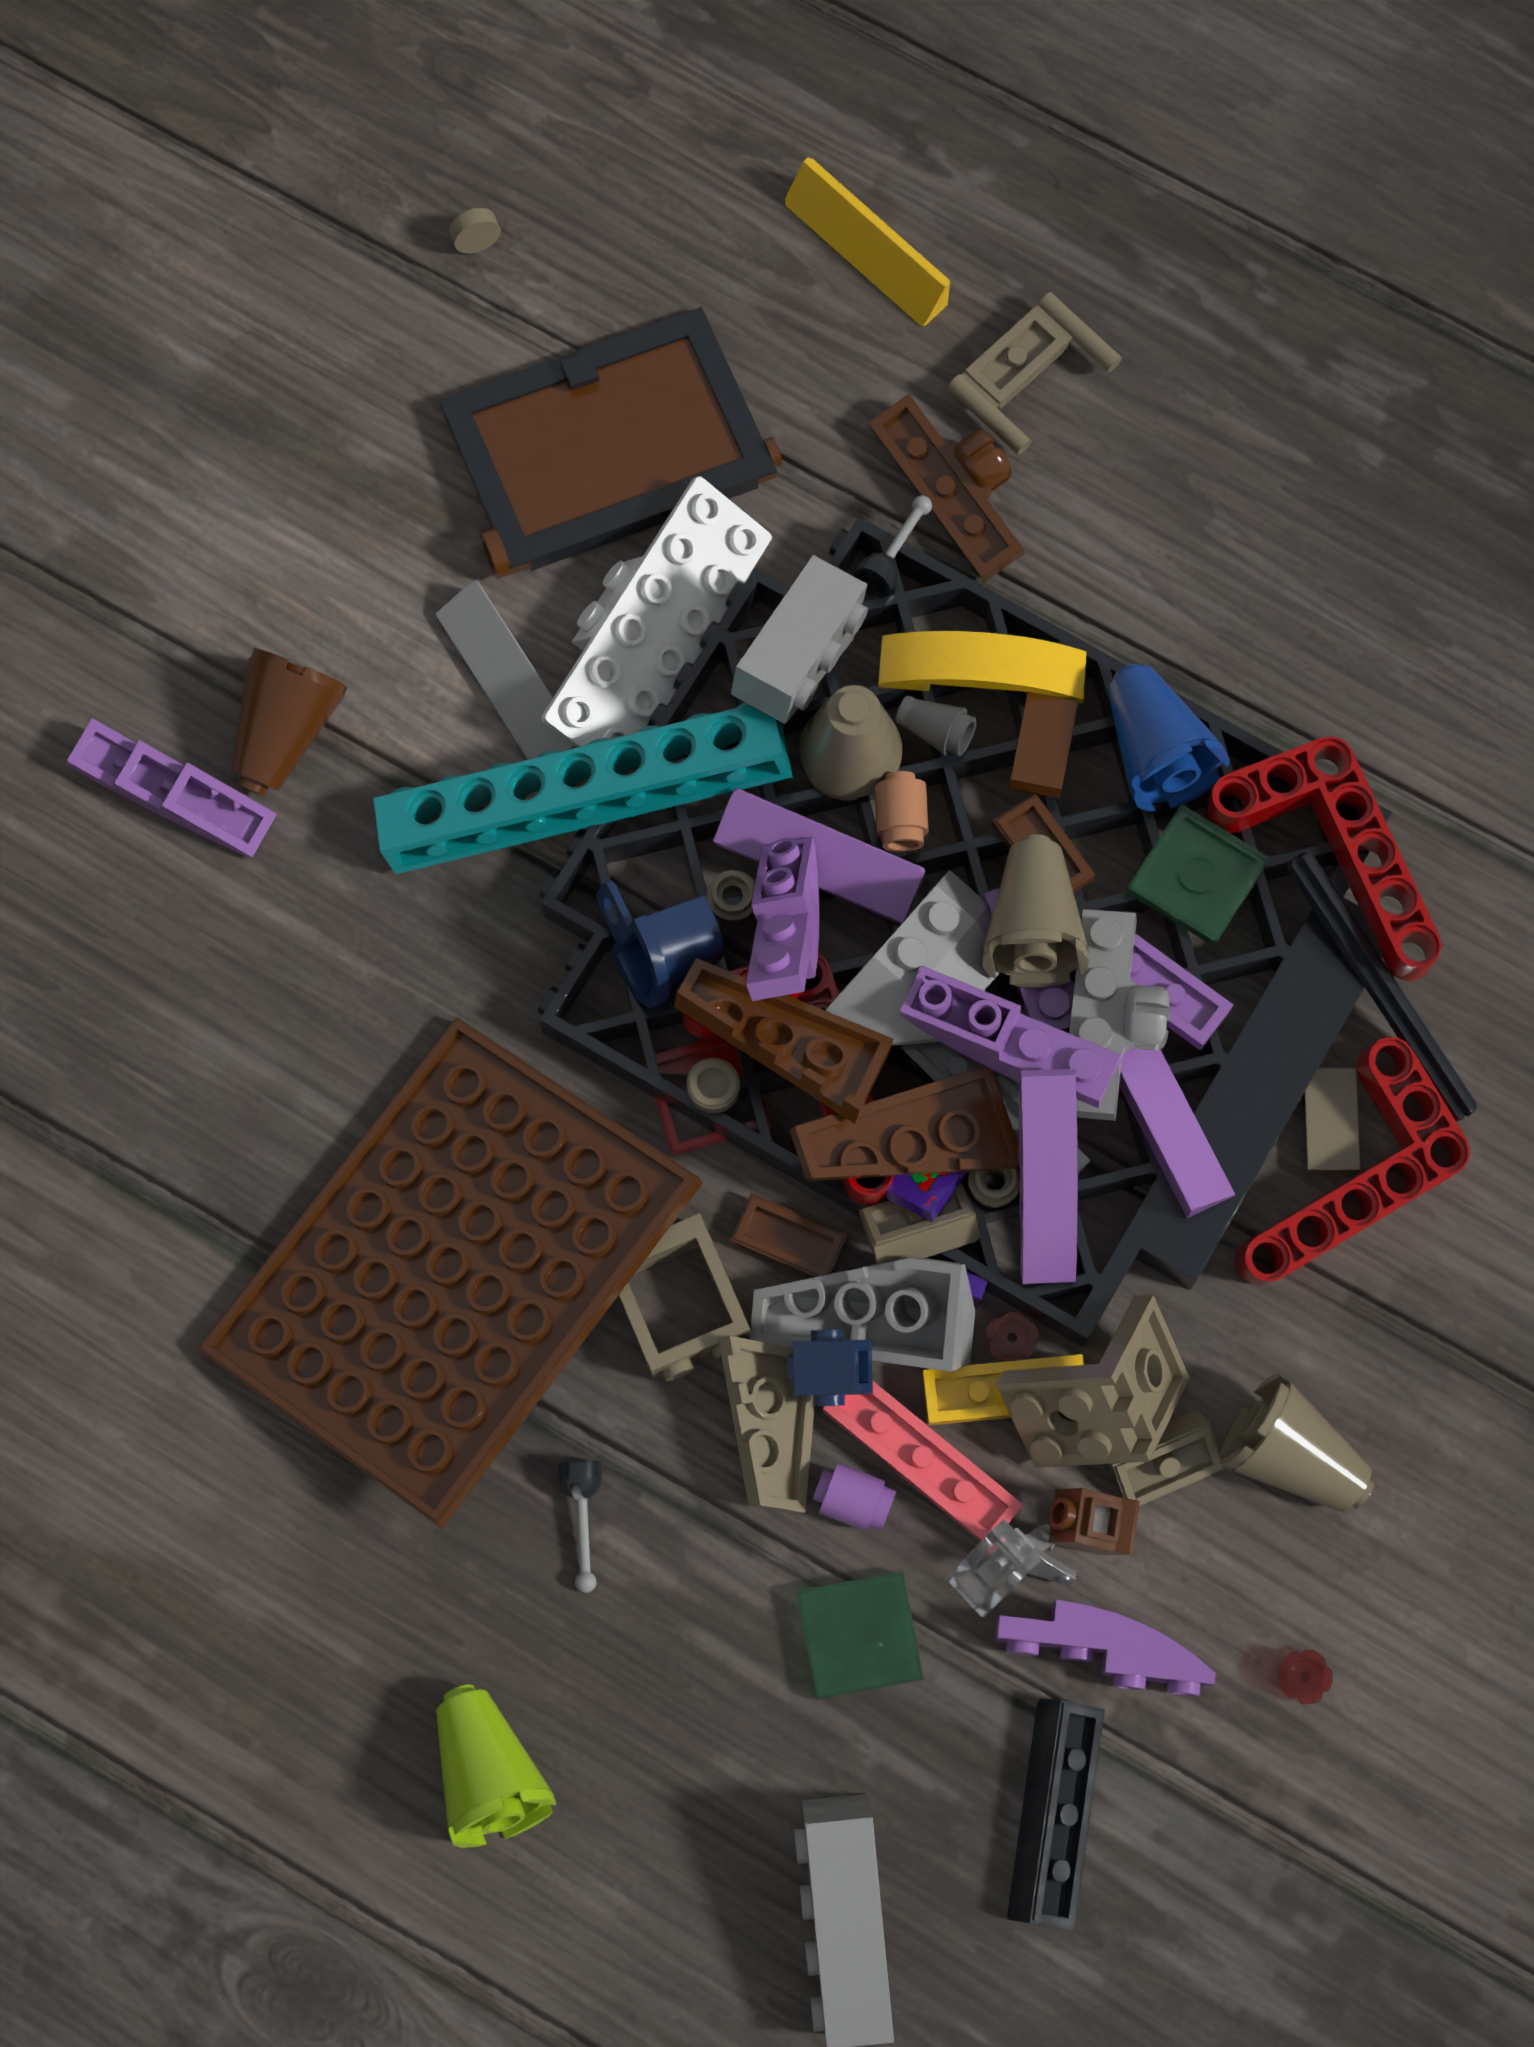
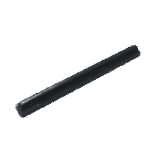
M1310 851L1299 854L1289 861L1287 865L1288 872L1396 1036L1406 1041L1413 1049L1455 1121L1458 1122L1469 1117L1477 1110L1476 1101L1314 855Z

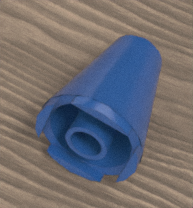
M1131 664L1115 673L1107 691L1129 792L1137 807L1146 811H1156L1153 803L1167 801L1170 808H1175L1200 797L1211 789L1218 779L1221 778L1217 771L1223 763L1228 768L1230 762L1223 744L1152 667Z

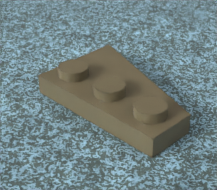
M730 1335L718 1337L748 1506L791 1514L805 1513L815 1406H813V1396H794V1385L789 1382L787 1375V1360L789 1354L793 1352V1348Z

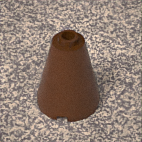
M254 648L248 660L231 772L240 776L236 785L262 796H266L268 788L279 791L345 697L346 685L305 666L304 668L291 663L287 658Z

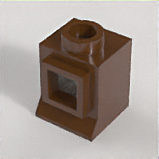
M1085 1488L1056 1489L1055 1499L1049 1512L1051 1526L1048 1543L1097 1555H1132L1140 1501L1120 1498Z

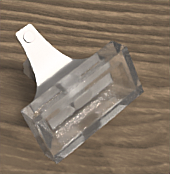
M1003 1519L946 1577V1580L984 1618L1027 1574L1071 1586L1076 1581V1571L1045 1553L1046 1551H1051L1056 1545L1048 1543L1050 1525H1040L1031 1533L1024 1535L1018 1528L1013 1529Z

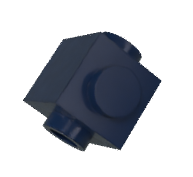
M843 1329L811 1330V1341L793 1342V1352L789 1354L787 1360V1375L789 1382L794 1385V1396H813V1406H844L845 1395L873 1394L872 1340H843Z

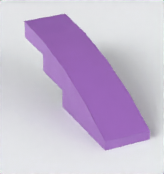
M93 718L90 720L65 764L159 816L250 859L255 854L277 815L272 810L187 762L184 766L141 740L135 743Z
M1075 1068L1020 1071L1018 1162L1020 1168L1019 1217L1021 1223L1020 1272L1022 1284L1076 1282L1078 1200Z

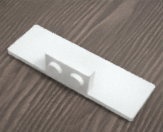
M700 476L693 478L644 556L625 562H617L603 580V585L606 589L599 600L589 604L577 621L580 630L572 643L583 652L541 717L542 721L576 748L585 746L595 739L618 738L637 733L640 729L647 727L648 721L656 707L660 703L668 705L677 691L673 688V684L679 671L686 662L694 664L703 650L699 647L704 632L712 621L717 623L721 621L728 610L725 607V603L732 588L739 580L746 581L771 541V534Z

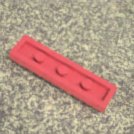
M874 1381L873 1394L845 1395L844 1406L823 1407V1413L988 1549L1024 1505Z

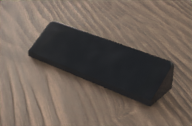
M1040 1699L1037 1703L1007 1917L1011 1921L1069 1931L1075 1930L1105 1709L1057 1699Z

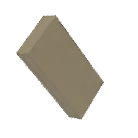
M1318 1068L1302 1096L1305 1174H1358L1360 1171L1356 1068Z

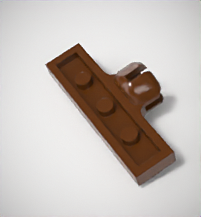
M907 394L868 422L871 430L918 494L927 496L931 500V512L983 582L1025 554L1023 547L988 501L991 493L1011 478L1012 471L1007 457L1001 448H995L992 443L995 440L987 432L976 429L958 443L949 444L941 438L910 394Z

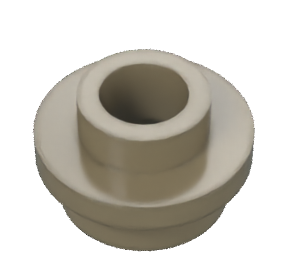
M728 870L716 875L711 880L707 889V902L713 914L726 922H739L751 916L754 912L751 904L755 881L748 874L737 870ZM735 890L743 898L740 903L729 905L723 900V896L726 892Z
M1006 1169L969 1172L968 1187L970 1193L982 1205L988 1207L1005 1206L1012 1202L1019 1193L1020 1170ZM992 1173L998 1174L1003 1178L1004 1186L999 1190H991L986 1186L984 1178Z

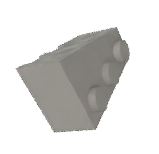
M813 555L736 666L731 695L786 724L798 708L805 710L816 692L818 683L827 672L829 673L833 669L841 654L853 641L854 635L861 627L867 615L868 607L862 605L867 584Z

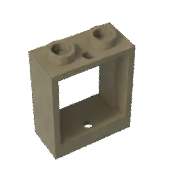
M700 1213L671 1225L636 1273L698 1247L731 1323L658 1354L629 1283H627L618 1295V1299L652 1379L664 1375L666 1381L681 1378L696 1369L693 1362L712 1354L716 1361L722 1360L718 1337L730 1335L750 1339V1327Z

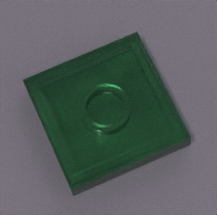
M1181 804L1128 885L1126 893L1215 947L1271 858Z
M903 1571L803 1589L796 1592L816 1700L924 1680Z

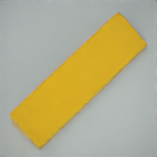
M809 157L805 159L786 195V207L918 325H927L948 305L950 280L814 159Z

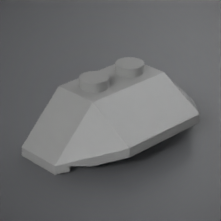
M949 870L825 1011L893 1038L892 1045L940 1042L901 1017L899 1011L921 966L930 968L983 991L991 984L995 978L989 976L982 966V950L992 917L987 903Z

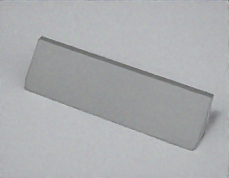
M475 580L468 584L437 611L435 615L525 758L529 760L537 758L540 754L547 751H565L576 748L542 721L541 717L553 699L552 695L479 581Z

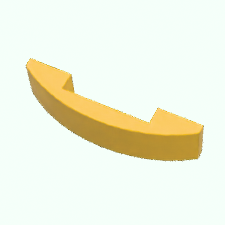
M923 631L882 636L878 687L929 691L930 684L1032 692L1083 703L1086 651L1034 638L985 632Z

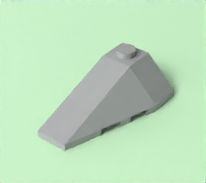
M910 1257L755 1289L750 1340L793 1348V1342L811 1341V1330L843 1329V1340H872L873 1361L953 1372L971 1363L975 1307L966 1266L962 1263Z

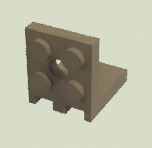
M1141 1295L1133 1297L1099 1364L1003 1371L996 1386L1034 1467L1041 1468L1149 1462L1190 1377L1154 1295ZM1056 1411H1061L1062 1414L1065 1415L1067 1418L1076 1420L1077 1422H1070L1063 1419L1061 1416H1059V1414Z

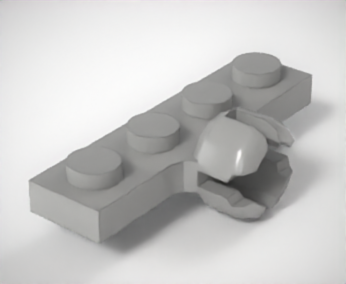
M1083 909L1081 923L1089 950V963L1087 971L1082 975L1080 974V968L1076 969L1069 1033L1119 1053L1121 1056L1120 1063L1099 1108L1077 1100V1118L1116 1121L1121 1064L1124 1054L1132 1049L1158 1051L1164 1047L1169 1032L1166 1028L1167 1023L1170 1021V999L1168 991L1164 987L1138 985L1131 980L1137 923L1136 913Z

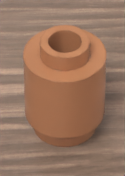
M890 772L884 776L883 781L878 782L874 786L876 834L882 839V847L885 850L905 852L920 849L924 846V836L929 832L926 783L916 779L915 774L912 772Z

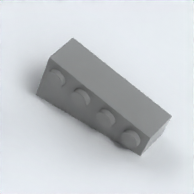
M867 1794L801 1800L804 1829L794 1830L797 1864L808 1863L810 1885L800 1886L803 1920L813 1919L815 1941H805L808 1976L819 1975L821 1993L819 1997H810L813 2031H824L827 2047H856L894 2043L874 1825Z

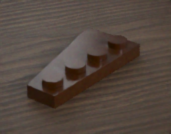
M696 958L677 992L674 1007L855 1124L889 1054L894 1039L788 995L752 1001L746 985L747 978Z
M986 1066L864 1104L855 1124L836 1113L795 1126L789 1130L806 1181L1019 1169L1018 1142L993 1070Z

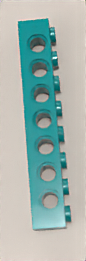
M745 702L734 709L714 714L700 713L691 716L686 721L662 727L647 726L634 734L613 739L599 738L585 746L565 751H547L540 754L537 758L513 764L498 763L485 771L464 776L450 775L442 778L439 782L416 788H398L388 795L373 799L380 852L394 873L400 874L588 828L590 825L604 824L733 792L734 788L743 790L792 778L793 776L783 723ZM740 742L733 749L724 750L729 744ZM689 755L685 760L673 763L678 757ZM639 767L635 772L624 775L629 769ZM589 779L584 785L574 787L578 782ZM539 791L533 798L525 800L529 794ZM489 803L485 809L476 812L479 807ZM439 816V818L436 821L427 824V822L430 819Z

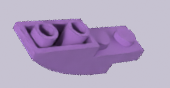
M813 837L797 840L784 838L773 842L771 845L762 846L751 904L757 919V927L746 981L752 1001L804 992L806 979L815 978L819 945V887L815 843Z
M921 966L899 1011L901 1017L935 1039L1019 1083L1020 1071L1075 1068L1077 1100L1099 1108L1120 1063L1121 1054L1023 1015L1021 1014L1020 1005L925 966Z
M1055 1600L1051 1608L1050 1621L1002 1615L996 1620L994 1642L1006 1643L1007 1653L1038 1656L1039 1647L1061 1649L1060 1659L1079 1662H1093V1653L1102 1654L1100 1676L1113 1677L1112 1686L1116 1688L1145 1690L1146 1681L1166 1683L1167 1693L1200 1696V1687L1209 1688L1215 1685L1216 1673L1189 1650L1153 1628L1115 1612L1086 1604Z

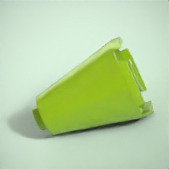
M463 1685L448 1691L443 1696L444 1702L437 1707L436 1715L447 1828L452 1844L460 1848L487 1845L484 1837L485 1834L501 1831L503 1838L507 1839L536 1826L548 1818L553 1812L551 1805L556 1806L553 1792L488 1691L482 1689L475 1690L474 1685Z

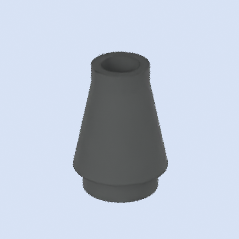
M906 696L898 709L896 724L905 727L945 756H948L950 753L961 756L968 748L974 735L976 718L968 715L967 709L964 707L924 701Z

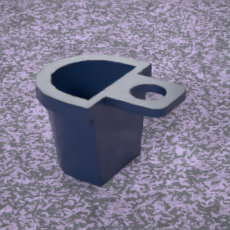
M610 880L603 883L597 891V903L616 941V944L611 949V953L631 992L640 1003L648 1008L667 1002L670 990L683 983L696 958L712 965L722 960L724 944L721 931L705 896L648 916L643 915L632 919L614 881ZM611 902H612V904H613L614 907H615V910H616V912H617L618 919H617V917H616L615 914H614V911H613V909H612Z

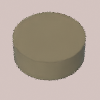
M472 208L462 212L453 220L449 227V234L455 248L459 252L473 254L492 246L498 240L501 229L491 210Z
M707 1058L692 1067L687 1078V1092L690 1101L696 1108L706 1113H720L729 1109L736 1102L740 1091V1080L737 1071L729 1062L720 1058Z

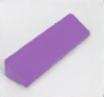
M734 788L713 844L759 863L762 846L771 845L773 842L784 838L797 840L813 837L816 848L819 890L898 924H902L905 921L924 881V868L741 789Z
M1132 1049L1125 1052L1121 1064L1119 1087L1186 1218L1235 1196L1161 1050Z

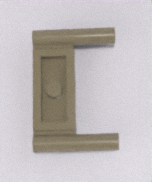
M1049 292L1036 307L1007 331L962 374L957 375L949 383L947 389L1017 455H1020L1029 447L1032 440L1000 410L1067 350L1070 341L1074 340L1108 372L1117 367L1122 357L1052 292Z

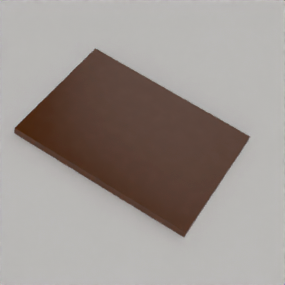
M456 1017L201 1342L197 1350L437 1527L443 1529L703 1183L697 1175Z

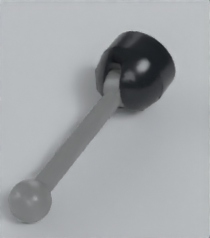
M920 495L913 500V511L885 553L878 552L868 555L855 570L853 576L867 584L865 593L883 598L890 593L896 584L898 572L894 557L920 517L927 515L931 511L932 502L927 496Z
M601 1461L559 1463L561 1488L568 1496L575 1499L577 1503L580 1573L576 1576L575 1586L580 1592L589 1593L595 1588L597 1581L590 1569L587 1500L601 1486L602 1463Z

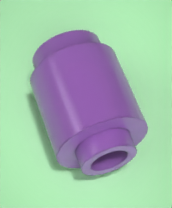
M837 1463L834 1473L823 1470L813 1500L822 1503L819 1511L821 1515L866 1532L868 1527L882 1531L896 1490L885 1487V1480Z

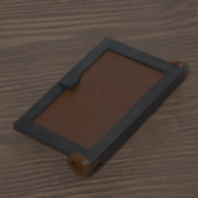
M702 307L439 400L440 408L492 526L489 529L480 531L479 535L487 561L496 579L526 568L534 571L665 523L693 478L699 476L704 478L724 496L731 499L758 489L759 483L776 478V467L782 465L781 454L774 438L771 436L762 439Z

